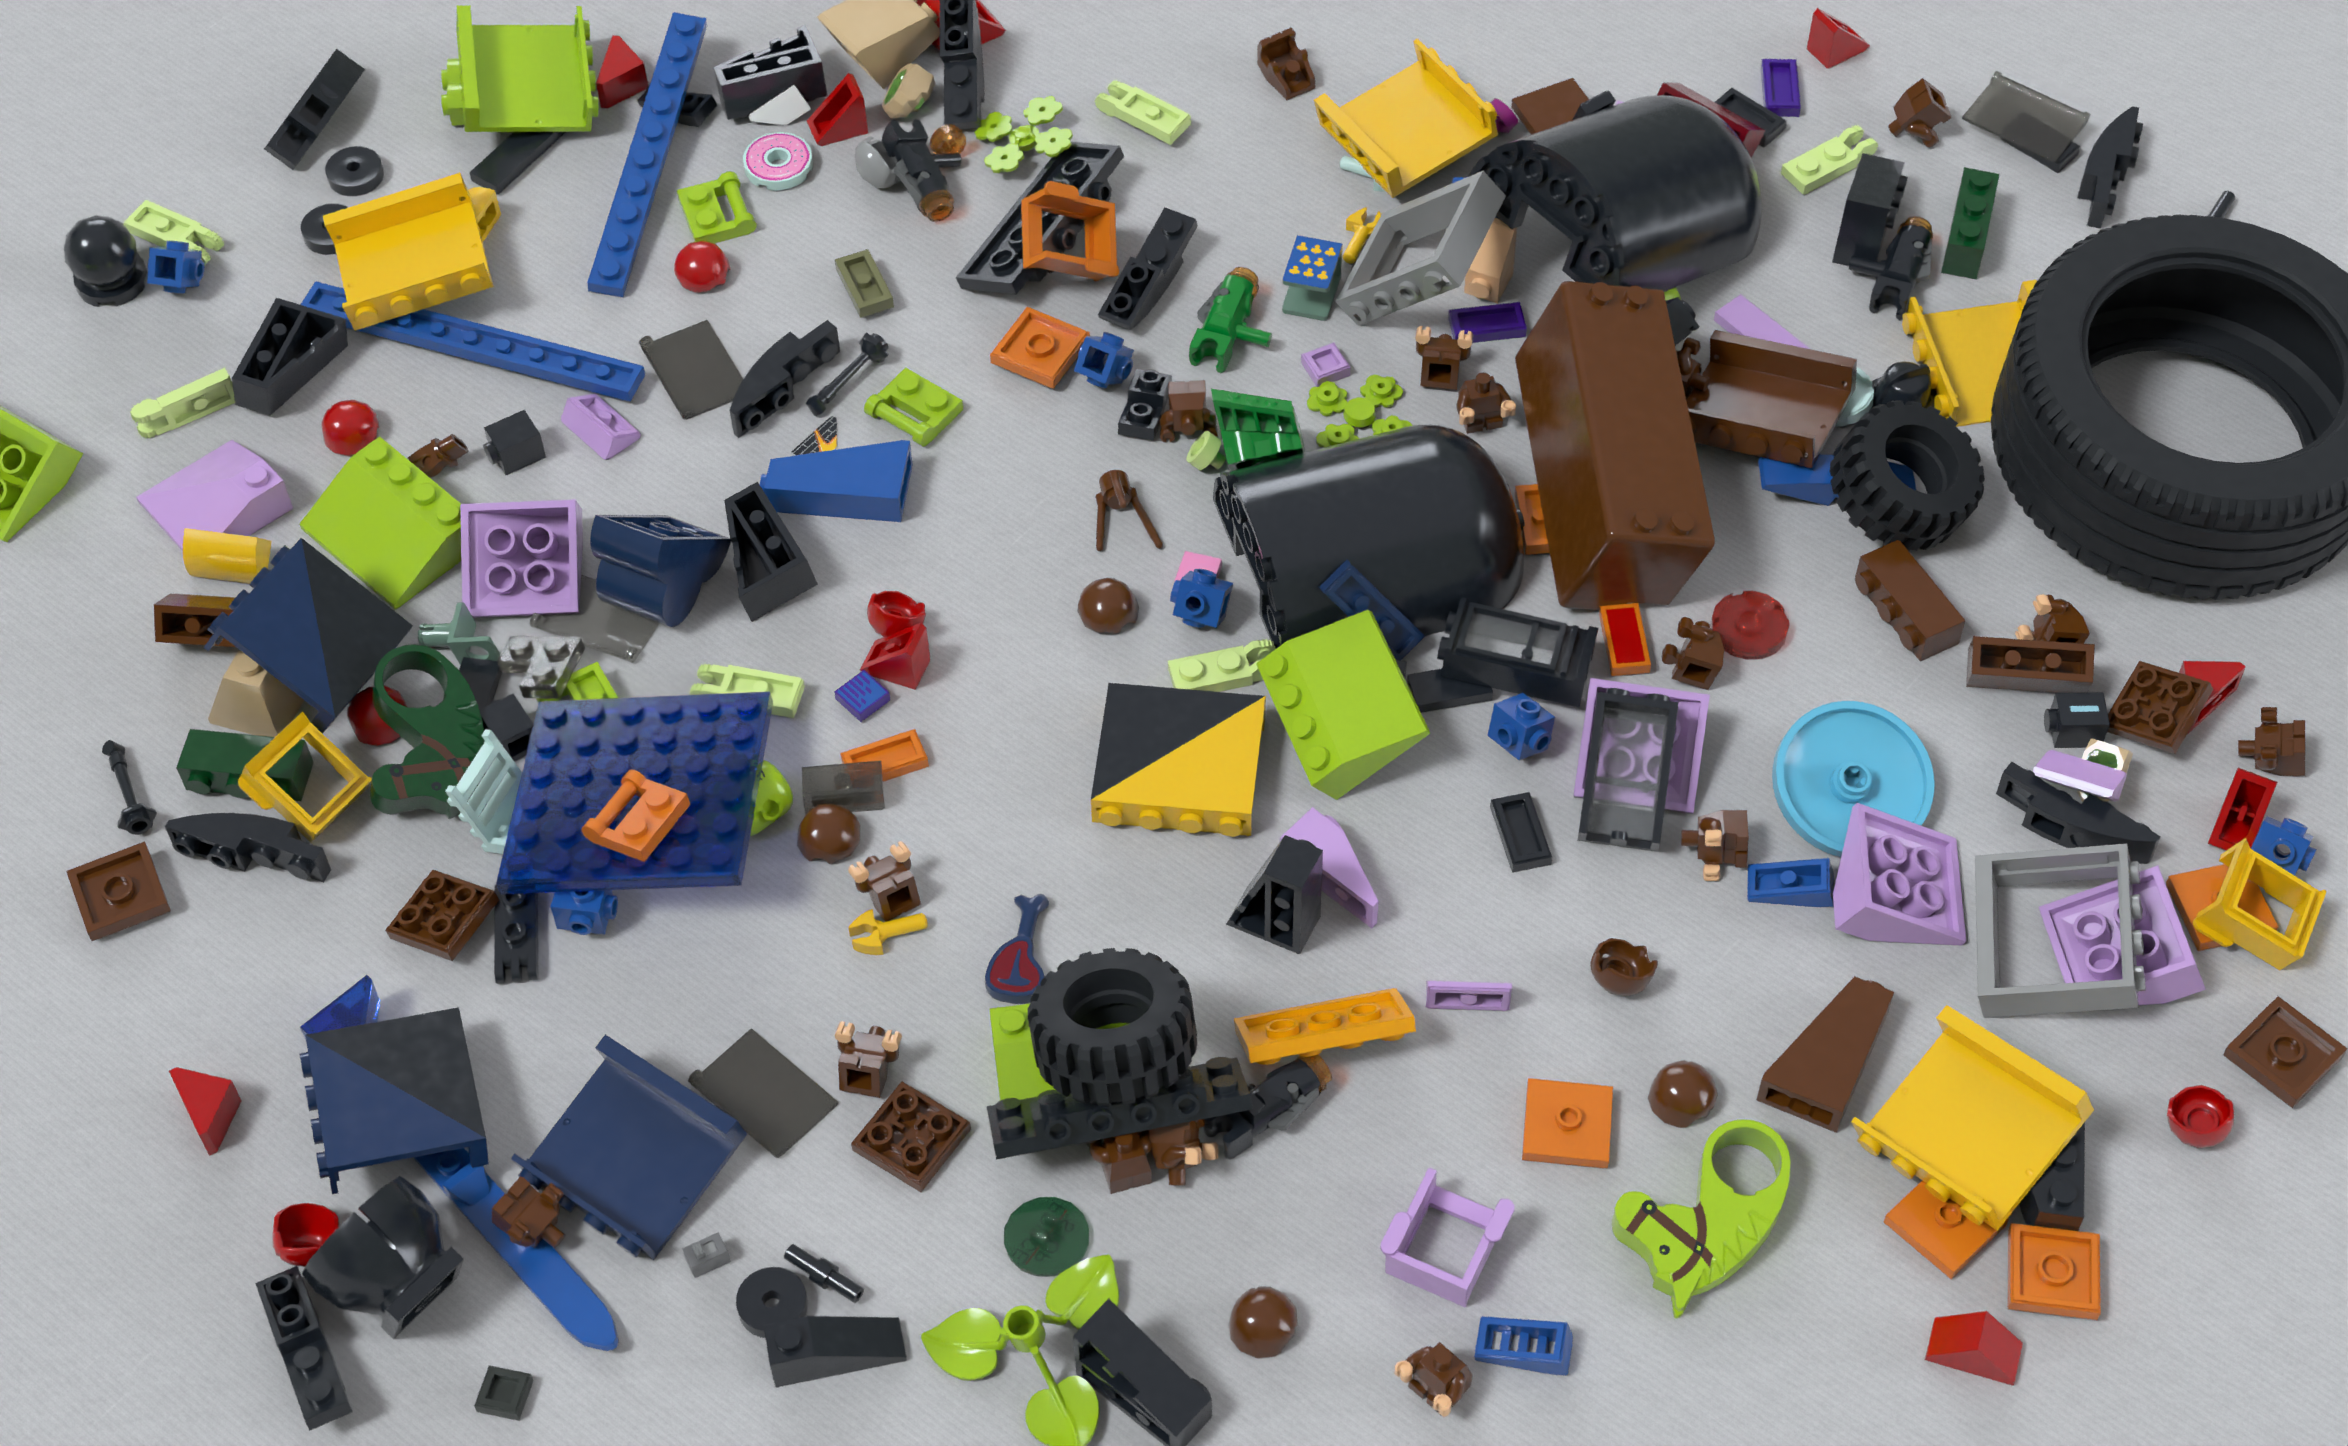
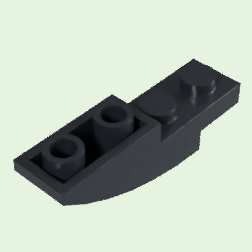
M940 0V58L944 63V126L947 127V131H950L953 127L957 130L981 127V103L985 102L982 44L976 0Z
M336 48L264 150L294 170L365 69Z
M2132 106L2113 120L2099 136L2091 150L2077 196L2078 199L2091 201L2087 226L2101 229L2105 214L2112 216L2116 194H2111L2110 191H2116L2118 181H2124L2128 167L2135 168L2139 147H2134L2133 143L2139 144L2143 123L2137 122L2139 107Z
M1164 207L1137 257L1133 258L1130 256L1100 309L1098 317L1129 330L1138 325L1157 304L1182 266V254L1198 227L1197 220Z
M826 320L801 339L792 332H789L773 344L757 360L742 380L729 410L733 433L736 437L740 438L749 430L757 428L766 418L776 411L785 408L795 399L793 385L804 380L808 374L822 364L831 361L840 352L836 326Z
M2011 762L2002 773L1996 794L2026 812L2022 823L2023 827L2066 848L2127 844L2131 862L2138 861L2139 864H2148L2152 860L2161 836L2152 832L2145 824L2136 822L2121 813L2112 804L2102 801L2092 794H2089L2081 804L2074 800L2067 792L2056 789L2035 776V773L2031 770L2024 769L2014 762Z
M209 813L168 820L165 825L172 846L177 852L187 857L196 855L208 859L214 865L223 869L232 867L245 872L251 861L254 860L263 867L271 868L275 866L289 871L297 878L304 880L311 878L320 882H324L331 871L323 848L302 841L295 823L255 814Z
M298 1266L255 1283L309 1431L352 1413L353 1411L346 1395L341 1375Z

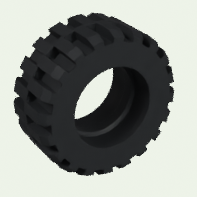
M1891 401L1887 404H1879L1871 408L1837 445L1833 453L1834 459L1830 462V476L1833 477L1831 486L1833 494H1838L1839 496L1837 499L1839 508L1842 512L1846 511L1850 516L1849 522L1855 528L1861 527L1866 532L1865 536L1873 541L1876 539L1883 541V546L1899 540L1908 551H1917L1919 548L1920 550L1934 548L1938 543L1946 541L1978 507V502L1983 496L1984 469L1983 466H1979L1981 456L1977 448H1972L1970 436L1966 431L1962 433L1956 427L1958 423L1951 417L1946 419L1940 415V410L1932 406L1927 409L1923 408L1922 403L1908 401L1904 405L1903 401ZM1887 458L1901 462L1913 470L1923 482L1927 493L1916 491L1904 484L1893 473Z
M1115 948L1103 949L1102 953L1092 954L1090 951L1080 954L1079 959L1071 962L1068 959L1059 964L1055 973L1050 971L1040 982L1041 986H1037L1030 998L1031 1004L1028 1007L1027 1017L1036 1066L1040 1070V1075L1049 1085L1053 1086V1089L1066 1097L1071 1094L1077 1102L1088 1104L1089 1101H1096L1099 1106H1111V1102L1122 1101L1123 1105L1135 1103V1099L1142 1096L1148 1099L1157 1095L1159 1088L1163 1086L1168 1088L1179 1078L1178 1073L1183 1075L1192 1062L1191 1058L1196 1053L1197 1030L1189 984L1177 968L1167 960L1163 962L1158 955L1150 952L1143 955L1138 949L1126 948L1125 951H1116ZM1114 1023H1130L1112 1029H1096Z

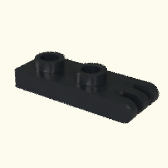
M536 881L495 885V892L500 899L495 905L494 914L496 984L505 983V969L510 968L512 981H522V967H527L529 980H538V888Z

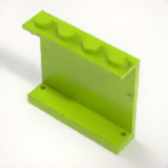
M456 5V34L465 132H591L592 117H598L599 105L598 97L591 96V91L596 90L595 70H589L588 66H593L592 45H586V41H590L589 20H583L582 6H576L574 25H472L471 6Z

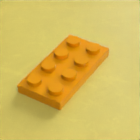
M1397 988L1234 1018L1236 1035L1249 1062H1256L1261 1065L1274 1064L1280 1061L1281 1057L1296 1054L1302 1057H1311L1320 1054L1323 1049L1338 1046L1343 1049H1353L1363 1045L1364 1041L1375 1039L1395 1041L1403 1038L1406 1033L1416 1032L1414 1015Z

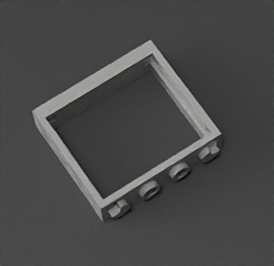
M1481 171L1383 212L1335 302L1360 326L1460 287L1506 195L1484 171ZM1447 228L1433 257L1390 273L1404 245ZM1445 275L1449 282L1446 283L1442 277Z
M2127 844L1975 856L1978 999L1984 1018L2139 1008L2138 991H2146L2144 966H2137L2136 955H2144L2142 930H2135L2134 920L2142 919L2140 894L2133 895V884H2140V870L2138 861L2131 862ZM2118 878L2122 960L2121 980L2000 988L1998 887Z

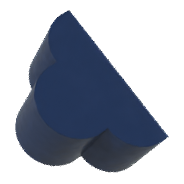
M595 515L591 529L590 545L593 555L601 560L596 578L597 595L605 603L666 626L675 627L682 623L691 612L698 598L702 583L710 580L721 567L729 550L731 540L723 535L668 515Z

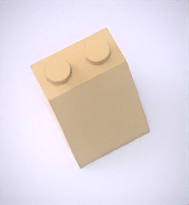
M846 0L817 16L818 20L845 52L883 90L892 82L901 68L911 64L940 36V29L934 23L938 19L937 15L926 3L919 6L916 3L917 0Z
M239 650L222 678L208 720L210 724L251 735L276 737L293 721L304 699Z

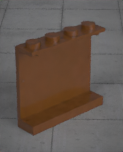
M1714 330L1710 337V362L1702 374L1710 378V383L1705 392L1694 388L1686 401L1695 443L1813 468L1856 389L1857 359Z

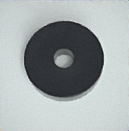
M353 146L344 148L333 154L325 166V173L330 187L336 193L344 196L367 194L377 188L384 177V170L379 155L367 147Z
M325 204L309 211L304 216L300 227L306 246L318 254H336L334 243L325 227L323 215L349 207L341 204Z
M767 1267L753 1272L742 1282L736 1295V1307L743 1326L753 1335L765 1338L763 1325L806 1316L808 1299L804 1284L795 1273L780 1267ZM769 1299L779 1300V1303L773 1307L765 1305Z

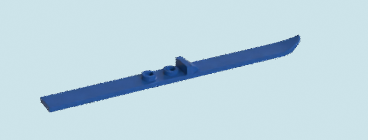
M332 1004L302 1025L300 1030L304 1035L354 1025L335 1004ZM464 1148L413 1157L571 1337L586 1347L604 1351L613 1350L618 1346L619 1339L615 1322L607 1308L545 1240H542L536 1248L514 1244L510 1241V1236L492 1223V1207L505 1193L486 1173L484 1166L472 1168L469 1153Z

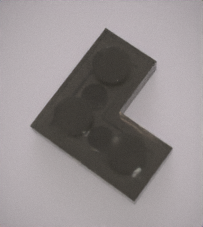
M560 635L510 636L497 663L501 673H526L519 685L523 698L560 699L585 650V646L581 637H564Z

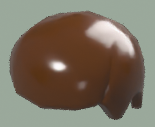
M1103 578L1090 583L1082 591L1077 612L1085 627L1097 633L1109 632L1119 634L1127 623H1136L1139 611L1138 602L1128 585L1115 578Z
M835 804L817 805L806 813L799 825L797 847L809 861L819 858L827 861L828 864H833L836 861L851 856L859 845L860 823L849 809Z
M1610 938L1597 945L1590 965L1596 982L1607 992L1613 995L1632 996L1642 992L1649 984L1657 969L1658 961L1653 960L1651 962L1649 960L1647 947L1644 945L1633 946L1626 940Z
M1682 1060L1667 1064L1658 1072L1652 1082L1648 1101L1652 1112L1664 1123L1679 1128H1686L1695 1120L1702 1117L1705 1119L1709 1115L1710 1110L1715 1105L1718 1092L1712 1075L1702 1065L1693 1061L1687 1062Z
M1267 1286L1251 1288L1237 1299L1232 1309L1229 1320L1230 1339L1241 1352L1252 1357H1275L1281 1353L1284 1346L1294 1337L1295 1327L1298 1325L1297 1309L1286 1294Z

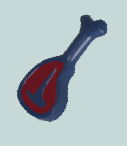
M1021 894L1014 898V903L1020 908L1022 913L1017 936L1003 944L995 952L985 974L987 993L996 1000L1012 1004L1031 1003L1030 998L1038 985L1041 986L1040 982L1045 976L1041 966L1033 957V936L1039 914L1049 907V901L1044 894H1038L1032 898Z

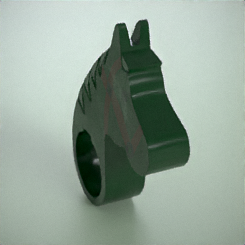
M416 644L397 647L388 652L377 665L373 685V705L379 717L414 749L406 754L401 764H386L374 772L370 789L371 802L375 809L384 814L394 815L416 809H431L437 813L446 814L448 819L459 816L461 812L457 807L449 805L447 802L449 796L445 791L449 785L457 786L485 742L481 736L484 728L479 707L468 682L458 668L440 652L433 648ZM420 670L432 675L441 684L444 698L441 703L434 707L431 705L421 708L406 707L395 702L387 694L384 683L397 672Z

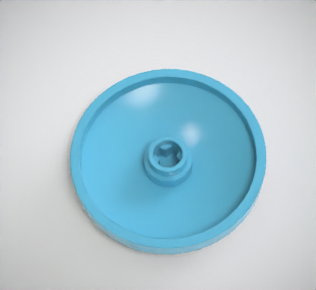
M1832 702L1821 705L1804 714L1791 726L1781 740L1772 768L1775 798L1789 825L1814 847L1839 857L1842 856L1851 811L1855 804L1860 803L1922 826L1931 809L1934 797V772L1929 755L1919 737L1904 721L1893 713L1864 702Z

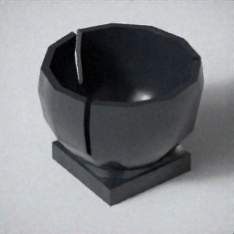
M401 1176L382 1187L358 1208L369 1219L367 1223L358 1214L353 1212L312 1256L302 1272V1275L314 1291L339 1309L380 1315L383 1319L381 1328L392 1339L398 1336L458 1278L464 1260L452 1247L447 1251L444 1250L439 1214L424 1193Z

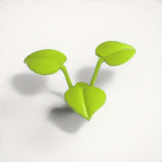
M1109 1254L1088 1258L1069 1267L1052 1281L1047 1290L1045 1302L1048 1309L1060 1317L1044 1314L1042 1310L1035 1312L1028 1306H1016L1005 1315L1003 1328H1001L997 1318L989 1311L982 1308H968L949 1316L936 1327L922 1333L921 1340L930 1357L942 1370L955 1378L966 1381H974L990 1375L998 1364L996 1350L1005 1349L1009 1339L1018 1351L1024 1353L1031 1352L1049 1389L1040 1390L1030 1398L1025 1412L1028 1429L1039 1442L1047 1446H1086L1092 1439L1098 1426L1100 1410L1097 1395L1093 1387L1080 1376H1069L1058 1385L1056 1384L1039 1350L1046 1337L1045 1328L1042 1323L1063 1326L1070 1320L1075 1328L1080 1329L1108 1298L1118 1307L1119 1288L1113 1259Z

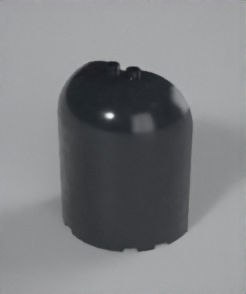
M1653 95L1635 98L1496 147L1487 156L1482 157L1468 175L1469 177L1484 171L1506 195L1496 217L1511 229L1522 226L1528 206H1530L1572 240L1562 271L1575 282L1594 284L1602 282L1607 285L1626 287L1639 286L1665 292L1745 259L1755 247L1761 224L1762 198L1759 179L1745 145L1736 132L1717 114L1696 102L1680 97Z
M1430 424L1408 426L1221 473L1220 477H1217L1214 482L1213 502L1235 555L1245 554L1260 591L1259 614L1269 639L1274 643L1275 649L1288 640L1348 618L1319 588L1346 560L1365 576L1424 636L1445 631L1449 612H1457L1461 597L1467 598L1466 603L1473 602L1503 609L1512 601L1521 586L1524 572L1522 530L1525 526L1522 512L1519 508L1516 509L1509 485L1489 453L1472 438L1452 428Z

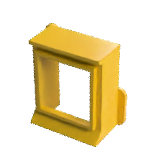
M302 711L244 766L242 774L238 779V786L260 808L264 810L274 808L288 822L295 823L297 830L311 843L369 788L372 778L364 774L325 737ZM302 738L349 782L313 818L266 774Z
M2245 838L2220 855L2218 861L2228 866L2229 869L2217 900L2198 912L2197 917L2193 920V926L2197 931L2221 946L2230 947L2236 943L2271 966L2281 970L2303 957L2327 891L2324 889L2321 891L2317 890L2250 848ZM2247 879L2264 888L2267 894L2293 909L2284 935L2237 907Z

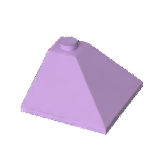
M230 440L136 497L141 506L182 551L185 528L250 536L293 509L282 478L263 458L233 440Z
M576 499L460 504L462 602L465 603L473 618L579 613L583 528L582 508Z
M1590 678L1573 796L1581 798L1584 796L1598 692L1606 693L1608 688H1619L1629 691L1630 696L1646 698V695L1651 693L1669 696L1670 701L1679 702L1665 810L1693 814L1710 695ZM1604 718L1596 776L1641 783L1647 780L1651 784L1656 785L1664 726ZM1595 783L1593 799L1653 808L1656 791L1643 793L1640 789Z
M1860 803L1855 804L1852 807L1833 892L1835 929L1868 941L1963 945L1966 942L1956 838Z
M2159 866L2140 871V884H2133V895L2140 894L2142 919L2134 920L2135 930H2142L2144 955H2136L2137 966H2144L2146 991H2138V1004H2164L2206 990ZM2118 879L2039 906L2065 983L2122 979Z

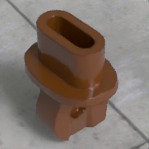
M451 434L443 440L437 438L430 440L431 443L414 452L408 459L431 478L439 474L447 465L452 468L458 465L457 459L468 453V448L461 439Z

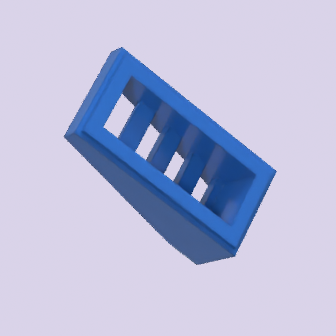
M1481 1316L1474 1358L1479 1362L1551 1375L1567 1376L1573 1334L1567 1322ZM1495 1331L1502 1333L1499 1350L1492 1349ZM1513 1335L1519 1336L1517 1351H1511ZM1531 1338L1538 1339L1536 1352H1529ZM1550 1341L1555 1342L1553 1354L1548 1353Z

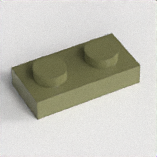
M868 249L835 259L836 271L860 318L894 307L893 297Z

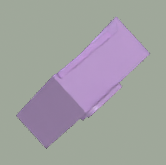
M1428 1168L1407 1213L1399 1212L1394 1216L1381 1242V1251L1386 1255L1385 1273L1466 1307L1495 1242L1502 1238L1513 1215L1515 1206L1511 1200L1501 1198L1495 1210H1492L1436 1186L1437 1171ZM1429 1207H1433L1485 1230L1462 1279L1406 1255Z

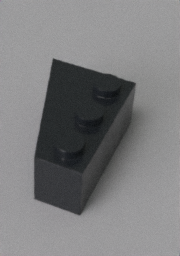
M1865 153L1862 154L1846 199L1832 263L1849 266L1852 256L1878 261L1887 228L1893 229L1896 215L1904 196L1908 180L1907 176L1902 175L1905 162Z
M276 297L232 377L235 405L271 416L348 346L346 319Z
M758 482L724 500L729 535L734 552V568L738 578V595L751 622L818 585L807 559Z
M1284 835L1247 886L1226 925L1300 955L1321 917L1323 850L1307 840H1297Z
M2085 1122L2019 1203L2026 1225L2079 1231L2084 1219Z
M1109 1298L1073 1335L1076 1375L1085 1379L1097 1392L1164 1446H1186L1212 1418V1398L1208 1389L1198 1380L1190 1378Z

